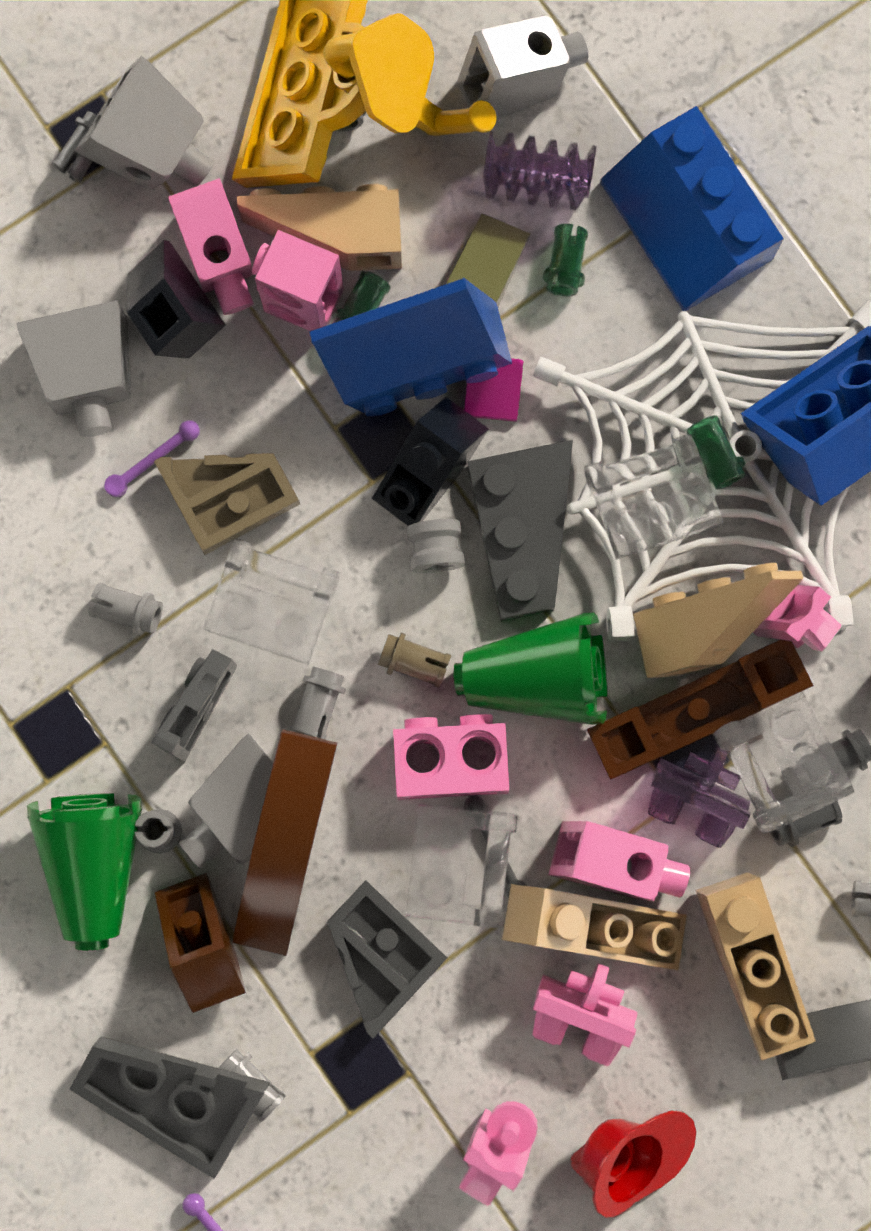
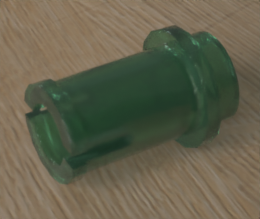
M560 224L554 229L555 237L550 267L545 269L543 273V280L547 283L546 289L554 295L563 297L575 296L578 293V288L582 287L585 283V276L581 273L588 231L582 226L578 225L575 236H571L573 224Z
M362 270L342 308H336L333 311V323L378 308L385 295L390 291V285L380 276L370 271L365 272Z
M717 415L702 419L687 429V434L692 439L707 470V473L703 476L707 483L712 482L715 489L720 490L735 484L746 476L742 468L746 462L743 457L736 456Z

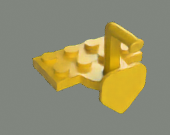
M280 0L231 179L245 188L319 182L326 163V155L332 132L349 126L363 115L365 111L371 119L393 133H407L417 127L432 136L474 131L486 133L494 128L497 115L493 106L483 100L475 101L470 108L443 111L425 98L434 64V49L426 31L401 13L391 14L364 27L361 23L365 16L367 0Z

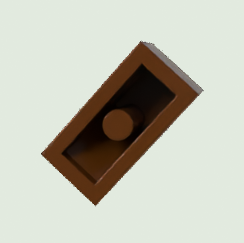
M207 872L154 892L170 969L192 1013L245 994L246 990L237 954Z

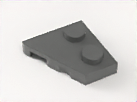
M212 649L206 659L199 657L186 678L184 684L187 687L176 705H173L165 715L158 732L151 742L152 744L184 762L187 760L237 668L233 659Z
M366 880L327 921L335 946L341 957L349 985L364 1021L363 1024L366 1032L372 1038L384 1028L448 958Z

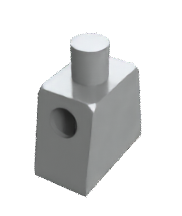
M547 16L474 32L457 81L469 108L475 101H487L493 106L497 119L555 96L567 70L587 63V44L580 32L560 37L553 20Z
M140 56L124 72L75 149L80 155L152 190L164 183L173 171L194 187L199 186L214 164L213 160L190 144L203 124L202 115L143 56Z
M118 300L16 323L44 396L56 415L75 412L79 433L83 437L98 436L111 431L112 425L107 404L125 401L130 398L128 323Z
M249 733L240 740L188 802L202 819L203 823L183 838L179 845L199 868L224 848L237 863L244 864L250 861L273 761Z

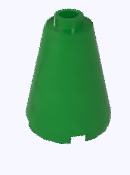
M594 612L582 613L465 651L462 663L454 664L453 676L457 696L465 695L467 704L472 707L590 725L604 724L607 710L596 711L597 697H608L604 642L602 635L591 636L589 627L591 624L599 623L598 616Z
M97 793L51 798V809L39 811L38 801L32 802L27 806L28 821L63 939L75 942L76 950L92 951L109 947V939L120 935L137 841L135 832H138L139 827H135V823L142 812V802L139 796L128 794V805L115 804L114 793Z

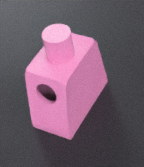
M220 178L169 196V202L203 292L215 291L223 315H230L254 305L245 281L246 278L253 275L252 264ZM222 250L228 253L229 257L221 263H213L209 258L216 251Z
M562 821L548 875L635 899L654 901L658 892L681 898L688 885L690 867L689 865L666 859L668 854V845L589 821ZM629 858H630V861H631V870H630V872H629V874H628V872H627V862H628V860H629Z

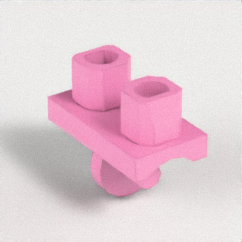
M797 585L753 633L758 637L792 641L795 648H799L806 643L815 651H823L839 631L841 624L823 609L831 596L818 586Z
M600 963L596 965L591 977L571 970L566 984L543 975L537 989L533 1010L536 1011L533 1036L552 1045H561L569 1024L586 1030L588 1034L582 1047V1054L592 1061L609 1066L622 1045L630 1048L636 1033L634 1025L637 1012L620 1005L624 990L605 983L609 967Z
M504 1102L497 1105L492 1112L485 1108L476 1124L463 1161L468 1163L469 1166L459 1186L463 1192L490 1206L502 1184L512 1191L516 1189L523 1177L530 1150L538 1131L537 1119L533 1111L519 1102Z

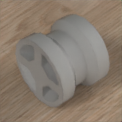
M435 519L407 526V537L414 544L415 554L410 559L411 572L436 573L455 570L465 566L464 553L457 546V538L461 534L459 520Z

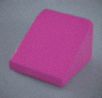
M511 358L513 364L498 368V375L494 378L478 383H467L464 410L474 418L517 422L524 361Z

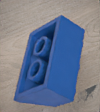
M697 106L648 134L600 180L606 193L683 311L691 309L772 261L784 239Z
M465 278L309 332L311 341L344 404L365 413L366 416H378L392 412L397 408L396 402L413 396L417 400L438 397L447 392V385L466 380L467 383H478L492 379L498 375V368L513 364L497 302Z
M871 326L866 327L741 413L746 426L750 431L758 435L763 449L788 483L820 506L839 495L843 490L871 471Z

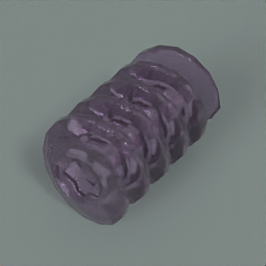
M491 130L483 172L486 198L493 199L500 186L503 185L508 202L514 203L521 189H525L528 204L535 206L542 192H546L549 207L556 209L563 195H568L571 212H577L583 200L589 197L597 145H592L586 157L581 159L577 142L571 141L564 155L560 156L556 139L550 138L543 152L540 153L537 149L535 136L529 135L520 150L516 147L513 132H508L501 145L496 146L493 131Z

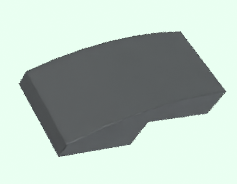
M871 999L806 1013L816 1042L776 1055L782 1080L829 1072L842 1066L871 1061Z

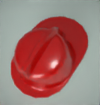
M668 1111L642 1124L624 1119H608L601 1123L591 1133L587 1142L571 1156L570 1163L573 1170L582 1177L584 1183L593 1191L592 1200L596 1211L605 1218L616 1217L629 1209L635 1202L663 1187L677 1176L688 1162L695 1147L696 1127L693 1119L683 1111Z

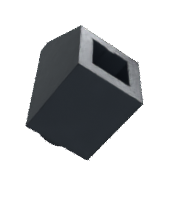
M163 240L128 273L126 312L155 356L189 359L226 326L170 241Z
M445 397L416 422L372 499L407 526L422 522L466 467L467 461L471 459L489 428Z

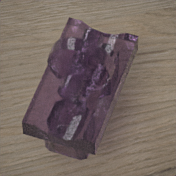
M717 747L709 760L692 752L689 753L683 767L702 775L701 777L660 758L653 772L651 782L653 790L647 813L667 824L674 825L685 802L695 806L704 812L695 828L694 835L715 847L721 848L734 832L736 826L744 829L751 815V812L748 811L751 800L715 784V782L734 791L741 778L740 775L723 768L728 752Z

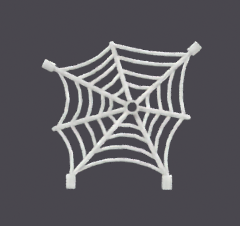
M870 300L866 301L849 320L851 326L762 327L689 315L686 311H682L678 315L679 321L656 343L642 352L610 367L577 375L565 372L566 366L540 357L533 377L557 387L560 382L573 389L586 411L594 441L590 475L578 501L568 504L567 512L571 515L580 513L591 525L602 541L611 561L616 594L615 607H608L606 613L608 642H628L630 637L635 636L632 607L636 602L655 592L695 577L728 572L743 573L744 569L756 566L722 564L694 568L661 579L650 585L669 558L702 547L742 544L774 550L805 564L815 581L803 577L799 585L818 586L831 596L823 609L841 624L839 631H845L846 626L854 625L851 600L848 595L840 596L832 554L834 527L839 508L850 486L835 496L827 519L823 549L825 575L808 547L809 521L815 501L808 496L806 497L801 513L799 533L789 517L794 487L787 481L783 503L781 504L775 494L780 473L779 469L773 462L768 483L755 460H771V458L763 449L757 434L749 430H739L730 410V407L745 411L755 403H748L724 396L717 379L753 387L777 389L787 381L752 378L713 369L705 350L751 358L779 360L821 359L866 327L871 326ZM694 325L764 336L840 337L828 350L774 351L748 349L701 341ZM683 329L686 339L668 360L644 378L615 392L589 382L614 375L641 363L660 351ZM691 347L694 357L661 390L643 403L626 397L648 386L667 372ZM699 366L704 379L687 401L670 414L652 408L673 392ZM709 389L716 405L710 417L697 426L679 419L695 406L705 391ZM585 393L608 402L618 421L622 440L620 466L609 489L590 496L600 474L603 443L595 411ZM620 407L638 414L646 445L644 467L640 479L622 486L620 485L629 468L631 441L627 422ZM721 418L730 439L708 431V429L714 426ZM650 420L670 428L673 445L669 469L651 476L655 445ZM679 432L689 435L691 444L688 463L678 466L682 451ZM699 440L723 449V451L698 459L700 454ZM735 445L743 446L748 451L749 456L744 457L738 454ZM725 463L711 482L700 472ZM747 470L759 491L742 486L723 487V485L734 471ZM688 475L697 479L705 488V491L691 509L681 489L675 482V480ZM665 483L673 493L685 517L672 535L662 510L647 491V489ZM639 493L654 514L665 544L651 563L639 530L618 499ZM744 495L767 502L775 516L755 509H718L705 514L703 512L715 496ZM606 503H610L631 534L639 553L643 574L626 596L620 559L609 535L589 511V509ZM721 517L755 518L783 528L796 550L775 541L742 535L701 538L682 545L679 544L694 526Z

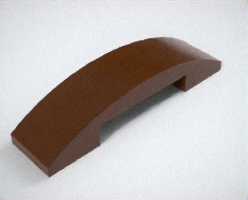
M778 640L739 658L736 662L652 701L606 720L604 724L590 727L587 729V732L610 780L744 720L814 685L793 642Z
M282 730L253 844L232 943L287 956L338 742Z

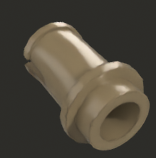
M400 633L399 637L388 634L378 662L379 666L388 668L386 674L392 675L394 670L440 688L451 655L405 640L406 634Z

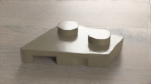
M274 453L247 454L244 457L231 458L227 455H205L204 459L173 460L171 457H160L154 460L204 555L300 505V501Z

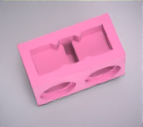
M277 230L271 245L264 243L255 257L252 274L256 275L257 291H259L264 312L308 331L328 325L344 291L339 255Z
M465 715L460 717V726L438 727L437 718H411L404 720L405 729H393L398 800L508 794L509 774L505 723L493 724V715ZM475 740L488 743L494 751L493 763L482 770L470 768L462 757L464 747ZM417 744H429L437 750L439 762L432 771L419 773L408 765V752Z

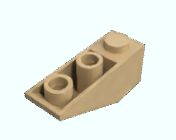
M366 184L359 186L356 191L335 192L330 187L314 186L303 190V193L282 194L276 189L262 188L251 191L248 196H237V206L243 223L274 237L277 230H280L339 255L340 266L348 271L402 269L399 189L388 190L384 185Z
M777 563L760 564L744 569L745 579L731 583L730 577L717 578L697 584L699 593L686 597L685 592L681 591L653 598V608L633 613L647 678L681 676L723 664L803 580L802 571H779Z
M747 872L695 890L713 944L760 1059L765 1060L816 1042L761 878Z
M511 884L502 940L679 970L687 915L546 888Z

